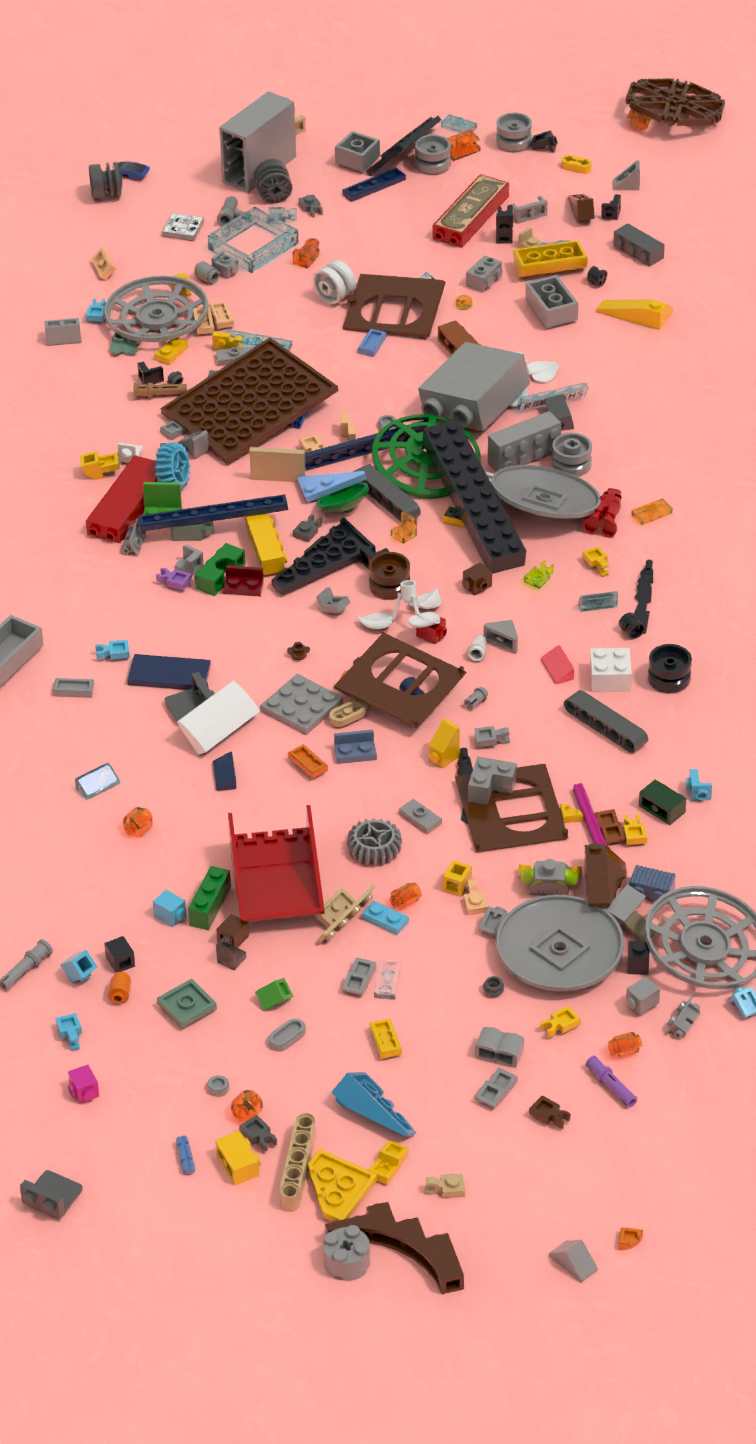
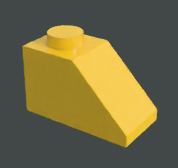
M446 718L442 720L429 743V759L442 768H445L460 757V727Z

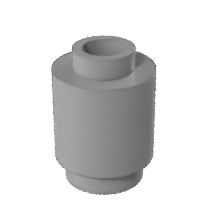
M205 261L197 263L194 268L195 276L207 283L214 284L219 279L220 273L217 268Z

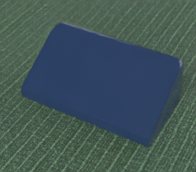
M231 751L213 760L216 791L237 789L233 754Z

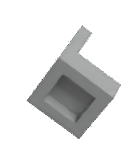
M185 544L183 546V558L175 564V569L191 573L194 576L196 571L204 566L203 552Z

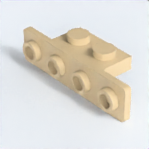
M372 884L357 900L341 887L324 903L325 914L314 915L328 928L317 942L320 944L325 939L329 941L336 934L335 929L337 927L341 929L349 921L347 917L350 914L354 916L362 908L359 905L362 902L366 904L374 896L371 892L376 886Z

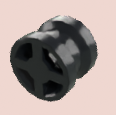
M592 266L587 274V281L596 283L597 286L601 287L606 282L608 273L604 269L599 270L598 267Z

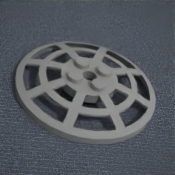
M164 275L150 276L133 280L114 291L105 304L104 313L109 327L120 336L140 342H161L181 337L196 329L206 318L208 299L203 289L187 279ZM161 284L176 286L172 293H151L149 288L150 285ZM141 287L143 289L144 295L131 300L129 303L120 299L128 292ZM182 288H185L195 293L200 299L190 303L179 294ZM161 297H162V298H168V300H154V299H153V298H161ZM175 300L184 304L185 307L177 309L174 304ZM141 301H147L139 306V308L134 306ZM115 303L123 307L121 320L110 318L111 310ZM203 304V313L200 318L192 320L193 308ZM188 311L186 320L178 319L179 314ZM128 312L136 313L137 319L127 320ZM139 324L143 328L137 331L130 325ZM173 324L181 325L171 331L167 330V328L172 326ZM115 325H124V327H125L128 331H130V332H132V333H134V334H130V333H127V332H125V331H122L121 329L117 328ZM149 330H160L161 333L151 334L147 332Z
M705 886L680 887L665 893L653 903L645 921V939L651 954L667 972L688 984L707 989L736 988L756 977V969L745 978L736 973L743 967L747 958H756V950H749L748 940L743 932L751 924L756 929V912L747 903L728 892ZM691 896L709 898L707 908H687L682 910L676 899ZM717 900L734 907L746 918L739 923H735L728 916L715 911ZM669 903L675 914L666 921L664 927L662 928L652 923L657 911ZM705 915L704 921L690 922L687 916ZM713 918L724 922L730 928L724 930L713 923ZM677 920L684 926L681 935L669 931ZM650 930L662 936V944L667 955H659L650 938ZM737 935L742 949L731 948L730 937ZM668 939L679 942L682 951L673 953ZM700 941L708 942L710 945H704ZM728 955L741 957L732 968L724 962ZM688 958L697 963L696 970L686 966L679 960ZM674 962L684 971L695 975V979L677 971L668 963ZM717 965L723 972L705 973V966ZM729 976L734 980V982L711 983L705 982L704 978L717 979Z

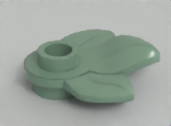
M114 333L109 347L114 355L122 352L124 355L130 356L137 353L136 345L141 342L130 340Z

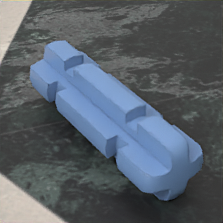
M185 1135L182 1137L178 1136L176 1144L179 1150L183 1173L186 1175L189 1173L193 1174L195 1172V1165L188 1137Z

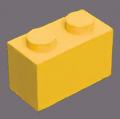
M240 1131L215 1140L216 1155L234 1185L259 1176L260 1158L257 1153L252 1152L248 1138H244Z

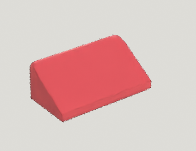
M560 645L554 647L541 657L542 662L556 684L574 679V667Z

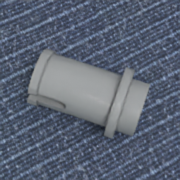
M477 687L474 689V693L464 700V704L470 703L466 707L473 710L481 701L487 699L488 691L484 687Z

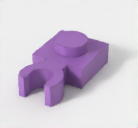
M161 568V575L156 574L157 582H167L168 587L183 591L192 580L191 573L177 569L170 572L167 568Z

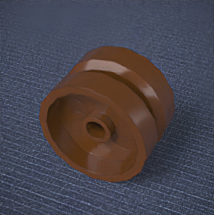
M397 552L379 553L372 557L369 562V588L378 597L385 599L398 598V593H401V582L410 580V562L407 557Z

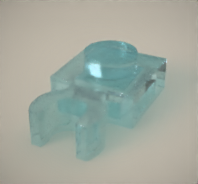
M269 207V222L280 223L285 222V219L296 221L297 208L285 210V207Z

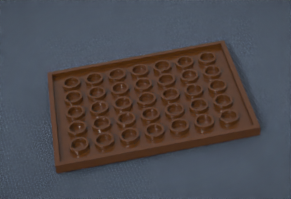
M269 337L160 409L164 416L171 421H176L189 435L206 430L208 432L209 450L229 464L249 451L250 447H255L339 390L335 383Z

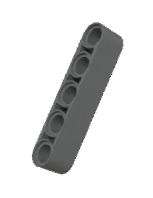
M371 464L353 471L365 472L367 479L361 482L368 484L369 491L367 494L400 522L406 523L421 515L419 505Z
M578 690L564 700V707L568 713L630 753H634L649 740L647 733L642 728L582 690Z

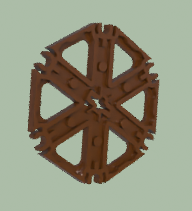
M674 78L638 79L637 82L633 81L630 84L625 100L632 110L660 123L662 120L664 124L671 122L673 126L675 123H677V126L713 125L714 122L719 123L726 101L721 99L722 96H719V94L693 82L688 84L687 80L680 82L679 79L674 81ZM660 87H668V88H670L671 90H670V92H669V91L664 90V89H662V88H660ZM693 92L698 95H687V93ZM635 93H641V94H643L644 96H634V95H635ZM708 108H715L717 111L713 112L708 110ZM650 109L664 110V112L658 114L654 113ZM682 112L684 115L692 116L694 118L681 119L680 114Z

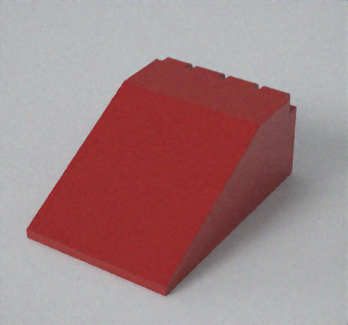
M306 805V827L293 828L292 834H289L288 829L273 830L272 836H268V831L251 833L252 838H248L247 833L235 834L232 813H228L231 860L241 922L325 914L311 805Z

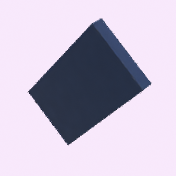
M134 654L127 683L128 685L189 690L192 689V673L199 672L202 678L208 679L211 660Z

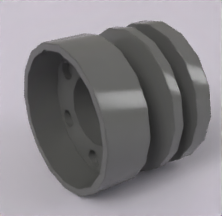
M268 159L256 167L254 180L262 200L266 203L276 204L285 201L291 195L293 190L291 178L289 177L286 165L282 161Z
M117 162L112 163L113 170H110L109 163H106L105 171H102L100 164L89 165L93 200L104 199L105 191H108L110 198H113V190L116 191L117 197H121L123 183Z

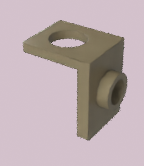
M635 910L623 925L639 941L646 942L644 934L646 920ZM662 920V921H661L659 924H657V925L660 926V927H662V926L664 925L665 921ZM650 930V938H651V937H653L656 933Z

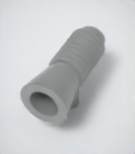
M229 196L225 199L222 211L217 216V222L220 226L230 227L233 224V215L244 218L246 212L236 209L238 205L236 197Z

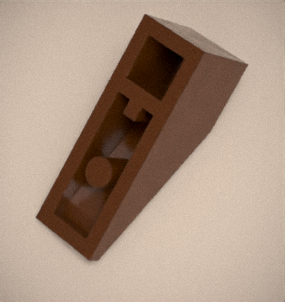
M586 194L568 195L575 219L580 220V223L590 222V219H595L593 198Z

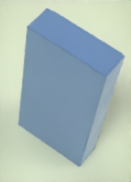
M370 329L358 347V354L374 357L387 338V332Z

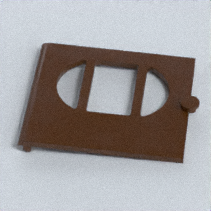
M360 274L354 294H349L346 297L347 303L350 306L343 330L369 332L370 329L387 332V334L422 336V339L426 340L427 337H430L446 282L438 279ZM378 297L371 321L369 322L362 316V308L369 300ZM385 297L407 299L399 324L377 323ZM416 300L422 306V313L418 319L406 324L412 301Z
M383 632L361 657H357L353 661V666L334 685V689L411 727L418 728L467 672L464 671L463 666L455 667ZM399 653L377 678L373 676L372 666L377 659L387 654ZM406 656L427 665L426 669L405 692L383 683ZM435 670L439 677L437 685L425 694L412 695L430 673Z
M546 763L517 767L516 781L529 782L537 787L513 790L512 794L494 793L495 791H492L488 805L468 802V784L472 774L455 776L476 852L569 838L568 829L565 828ZM542 794L546 812L500 818L495 800ZM548 819L544 825L531 831H516L505 826Z

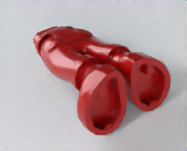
M608 488L607 491L603 492V495L599 498L601 500L599 507L593 514L585 518L583 529L588 534L597 532L603 513H605L601 522V532L607 538L615 536L617 525L614 520L620 511L622 496L621 491L614 488Z

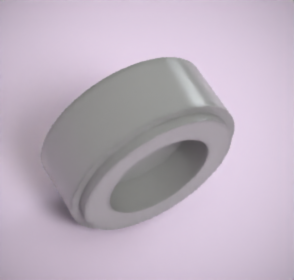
M222 1075L211 1077L207 1082L209 1094L215 1097L226 1095L229 1092V1080Z

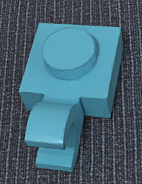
M73 1013L55 1018L60 1037H68L71 1050L80 1049L78 1034L82 1033V1028L77 1014Z

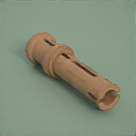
M148 382V384L133 383L134 399L147 396L152 398L156 395H181L187 391V383L153 385L151 382Z

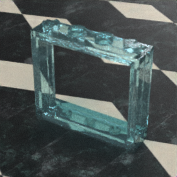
M257 207L251 208L208 235V250L216 254L223 250L224 254L238 259L239 267L250 273L255 272L299 244L298 229ZM255 224L278 236L250 255L226 243Z

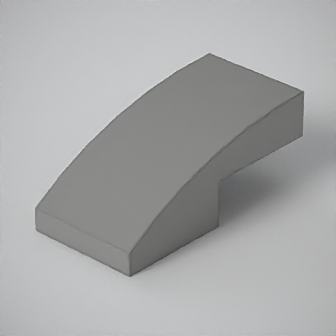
M356 957L351 971L347 973L342 991L363 996L377 967L376 962Z
M498 1067L490 1081L486 1080L475 1099L492 1108L497 1107L515 1086L518 1077Z

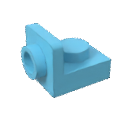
M751 986L747 989L740 987L734 990L732 997L728 1000L729 1003L735 1002L743 1019L755 1015L756 992Z

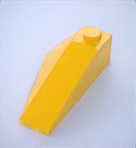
M652 299L603 300L596 308V312L660 330L672 314L673 308L667 303Z

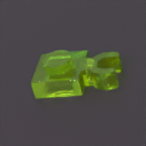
M542 561L540 568L534 566L524 576V582L540 589L550 579V575L554 573L555 565L552 564L550 567H546V561Z

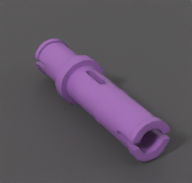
M595 1055L586 1061V1067L597 1076V1080L600 1083H604L626 1107L630 1108L636 1104L638 1097L613 1074V1070L610 1067H606Z

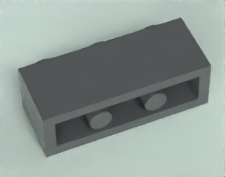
M627 223L614 231L613 245L646 265L652 266L664 259L665 244Z

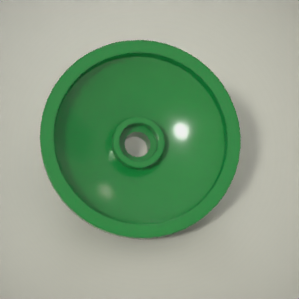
M359 482L321 497L316 502L317 508L331 513H349L354 510L353 507L357 506L365 498L369 491V486L365 482Z

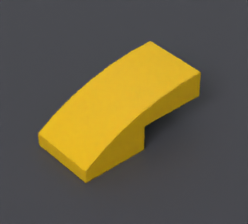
M391 1140L385 1144L379 1151V1157L376 1162L368 1169L377 1174V1182L387 1185L405 1160L409 1148Z

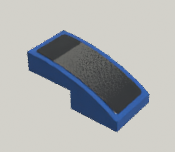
M131 161L118 162L121 175L127 174L130 180L144 178L150 170V167L145 164Z

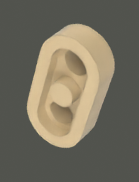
M352 700L330 711V723L336 727L352 723L365 716L366 705L358 700Z

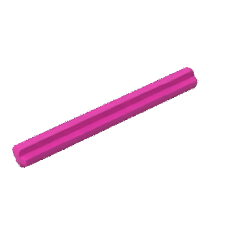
M582 783L574 784L573 792L593 843L607 846L584 785Z

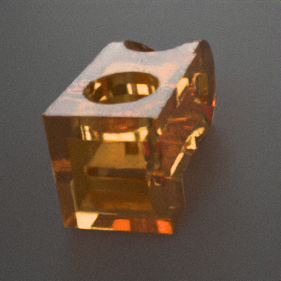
M310 238L305 241V245L301 249L295 248L292 252L293 264L308 269L320 255L319 240Z

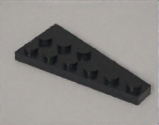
M439 115L435 118L429 117L381 154L380 157L382 159L367 169V174L371 176L442 121Z
M343 517L340 520V524L330 528L326 536H321L304 551L303 556L297 557L293 560V564L290 567H285L271 579L272 586L281 595H284L359 560L361 547L367 545L375 553L376 546Z

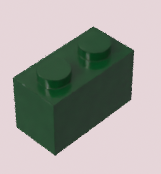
M655 779L639 792V807L671 825L686 813V798Z

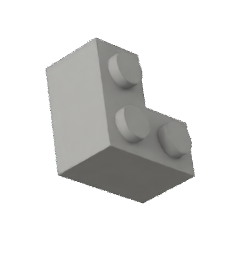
M477 756L468 784V802L488 805L492 791L512 794L516 782L517 763Z

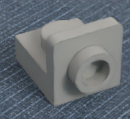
M488 906L478 928L479 931L497 937L498 928L504 917L508 914L507 911L498 906L495 908Z

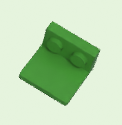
M143 483L144 515L182 509L180 483Z

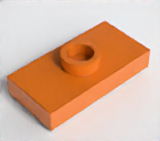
M304 744L288 752V758L311 779L328 771V765Z

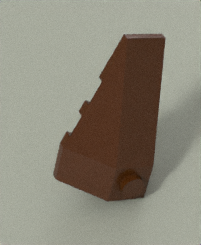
M599 843L584 845V869L588 906L610 907L616 896L617 889L622 886V880L627 877L626 862L606 845Z

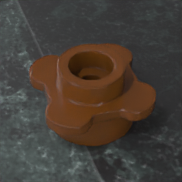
M295 642L292 647L287 648V653L291 654L294 660H303L306 658V653L310 652V647L304 646L301 642Z

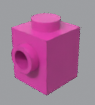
M88 1064L68 1071V1090L72 1097H76L79 1104L100 1097L98 1081Z

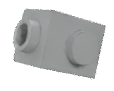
M326 587L316 597L323 613H342L345 607L351 603L348 596H334L330 587Z

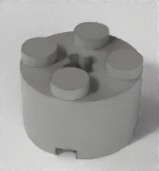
M355 1225L338 1228L325 1235L323 1245L324 1266L328 1274L334 1278L335 1276L340 1277L343 1281H353L362 1277L370 1265V1243L368 1237Z

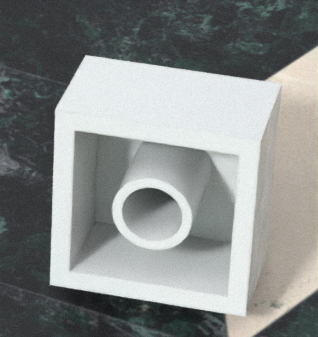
M590 648L592 692H631L630 648Z

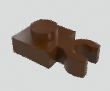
M543 1095L529 1108V1115L546 1124L553 1121L555 1126L560 1129L564 1128V1121L561 1119H565L568 1122L571 1120V1114L568 1111L560 1110V1104Z

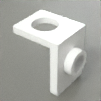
M124 443L117 444L120 462L129 463L134 455L140 456L143 451V446Z

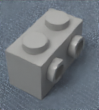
M484 255L466 271V286L484 292L502 276V261Z

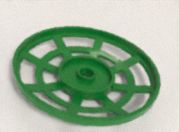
M419 414L401 417L385 425L375 437L372 446L374 467L407 495L429 499L449 496L446 488L425 489L426 479L434 480L440 479L438 473H427L428 469H434L435 467L427 452L424 451L425 448L422 444L423 432L416 433L411 428L430 427L438 425L435 424L436 422L446 423L451 420L434 415ZM428 420V422H418V423H413V424H409V425H405V424H404V422H408V421ZM394 426L399 428L392 436L390 442H379L381 436L387 430ZM462 427L467 439L472 443L475 449L476 456L481 463L480 449L476 440L466 429ZM403 432L410 436L407 442H396ZM389 448V454L394 464L387 470L379 459L378 449ZM395 448H405L406 456L399 460L395 453ZM410 462L419 467L420 472L414 471L405 465ZM400 469L410 476L419 478L418 486L413 487L395 479L392 474Z

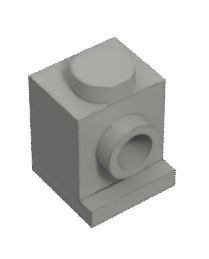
M223 250L211 258L212 266L217 268L222 277L229 279L239 271L238 259L224 254Z

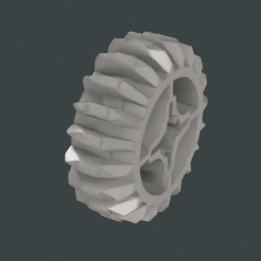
M374 817L372 820L365 818L364 822L358 821L357 825H352V829L348 833L347 846L349 854L353 856V859H358L359 863L366 862L367 866L370 863H374L376 866L377 863L384 865L385 861L391 862L393 858H397L398 853L402 849L400 829H397L396 824H391L390 820L384 822L382 818L380 820H375Z

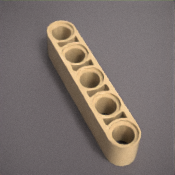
M302 1113L296 1117L279 1189L280 1206L287 1212L296 1211L300 1207L308 1173V1163L311 1160L316 1138L315 1117L310 1113Z

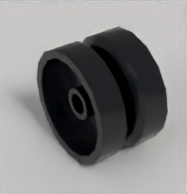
M662 644L650 652L648 680L653 688L661 692L673 693L684 690L689 685L692 657L686 648L676 644Z

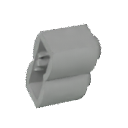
M483 1027L475 1045V1057L484 1061L497 1062L508 1067H516L524 1049L525 1038L517 1033H504L495 1027Z

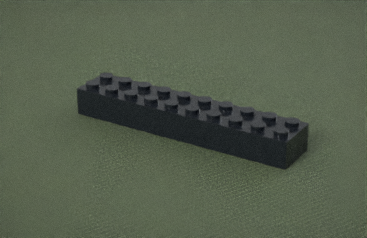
M458 420L423 428L422 444L485 566L492 571V574L525 566L526 549Z

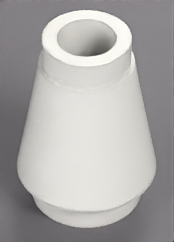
M477 636L468 647L467 653L473 661H480L486 656V638L484 636Z

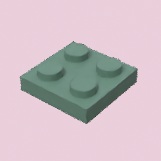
M192 978L157 997V1004L182 1029L217 1009V1003Z

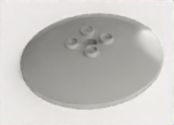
M514 465L504 467L496 471L492 476L491 484L499 498L520 510L543 517L564 519L585 517L593 514L601 503L599 492L590 483L573 474L550 467Z
M546 895L519 904L504 917L498 928L496 947L502 964L513 976L522 982L544 990L573 991L597 984L616 969L623 955L624 937L619 923L605 908L589 907L587 899L577 896ZM556 948H557V949L564 948L565 950H563V951H557V950H555V949H556Z

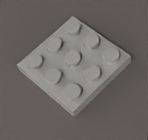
M297 673L260 705V711L307 735L329 716L332 709L343 704V697Z

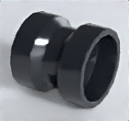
M631 612L624 614L619 620V627L626 631V634L631 639L640 637L645 630V625Z

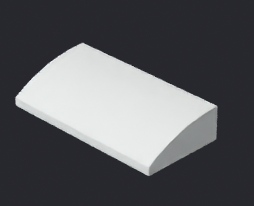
M233 680L178 720L177 723L196 753L200 755L207 752L259 713L260 710L245 690Z

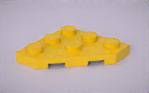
M321 1149L316 1152L308 1163V1171L323 1218L332 1222L350 1218L378 1180L377 1174Z

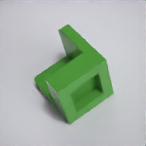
M285 977L275 980L255 991L264 1010L294 997Z

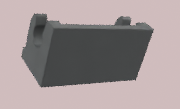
M563 394L544 399L548 411L563 423L561 431L570 428L571 430L575 429Z

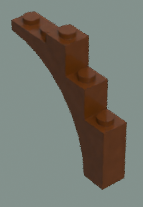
M389 1202L367 1206L365 1215H357L352 1218L325 1224V1235L338 1228L355 1225L368 1237L370 1244L381 1245L410 1257L429 1273L442 1295L464 1289V1273L449 1234H436L426 1238L418 1217L396 1222Z

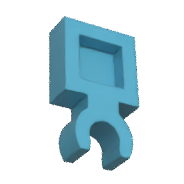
M96 298L92 300L93 305L88 306L86 321L103 322L105 318V299H102V302H96Z
M128 639L108 641L109 645H95L97 659H104L107 656H110V660L130 658Z

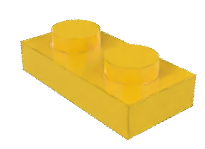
M179 337L169 340L154 354L155 360L170 365L189 347V341Z

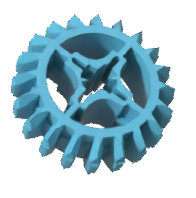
M175 442L162 444L158 448V453H156V467H154L156 469L155 475L158 477L157 482L180 483L181 490L187 486V481L190 479L189 474L191 473L188 452H186V448L182 444Z

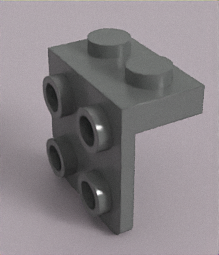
M199 672L191 674L192 689L164 698L165 704L176 722L215 694L213 690L210 691L207 680L202 678Z
M50 1170L44 1171L35 1184L25 1179L20 1184L23 1204L58 1219L63 1217L83 1191L82 1184Z

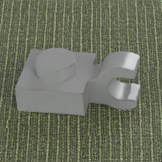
M494 726L474 728L477 748L497 745V741L502 744L510 743V732L507 727L495 730Z

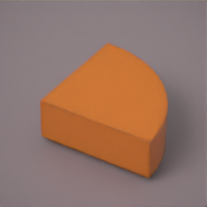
M621 1227L618 1250H628L637 1246L643 1238L644 1230Z

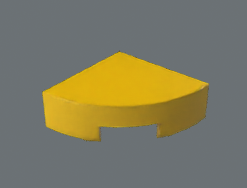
M560 804V812L564 823L583 821V814L579 809L576 810L568 804Z

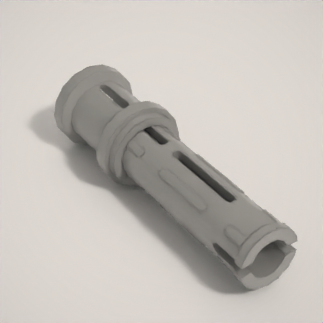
M40 939L37 945L32 950H28L24 958L0 979V987L8 991L30 969L38 967L41 964V960L53 953L51 945L44 939Z

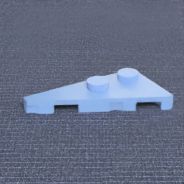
M364 471L297 477L307 503L367 479Z

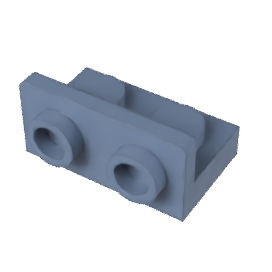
M372 729L334 734L337 764L377 760L374 731Z

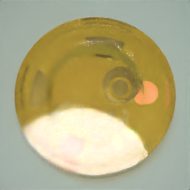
M460 295L455 299V306L459 310H469L473 306V300L470 296Z

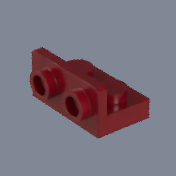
M226 565L223 594L261 597L264 584L262 567Z

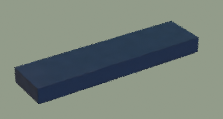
M396 167L342 190V194L353 202L406 180V175Z

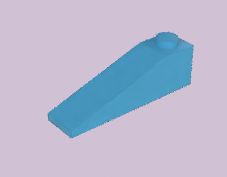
M347 1072L331 1093L336 1097V1102L342 1107L351 1109L403 1136H414L416 1134V1131L405 1117L393 1110L394 1103L382 1096L384 1091L366 1072Z

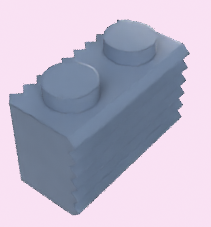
M636 865L629 881V886L644 894L647 899L656 901L665 893L675 889L676 874Z

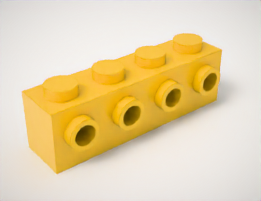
M268 513L246 516V529L258 563L263 568L264 575L281 572L285 568L284 563H287V556L285 552H282V542L278 540L277 528L274 529L273 517H269Z

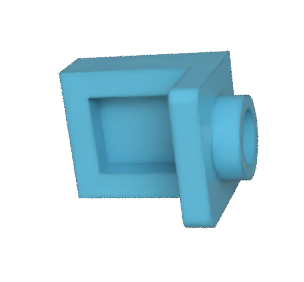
M690 769L689 778H686L685 784L686 790H690L691 801L711 800L712 783H700L698 769Z

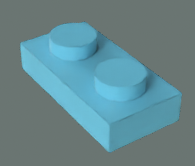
M373 901L362 913L363 920L396 935L409 923V916L376 901Z

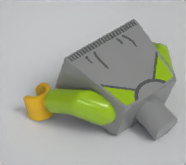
M547 859L545 861H536L533 868H531V865L519 864L518 876L521 877L523 883L530 884L529 895H569V886L575 885L578 879L582 878V867H569L567 869L565 862Z

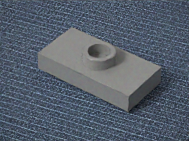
M251 347L216 350L218 365H228L251 350Z
M414 798L399 808V814L427 834L442 824V818Z

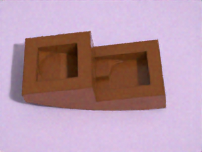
M615 809L595 812L607 844L626 841L622 824L618 822Z

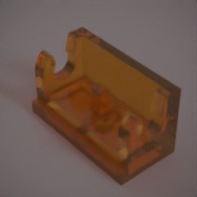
M472 129L447 138L451 143L450 155L452 161L481 151V147L476 143L480 139Z

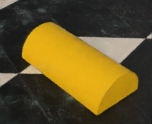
M579 240L513 250L514 267L519 278L586 268L588 263V257Z

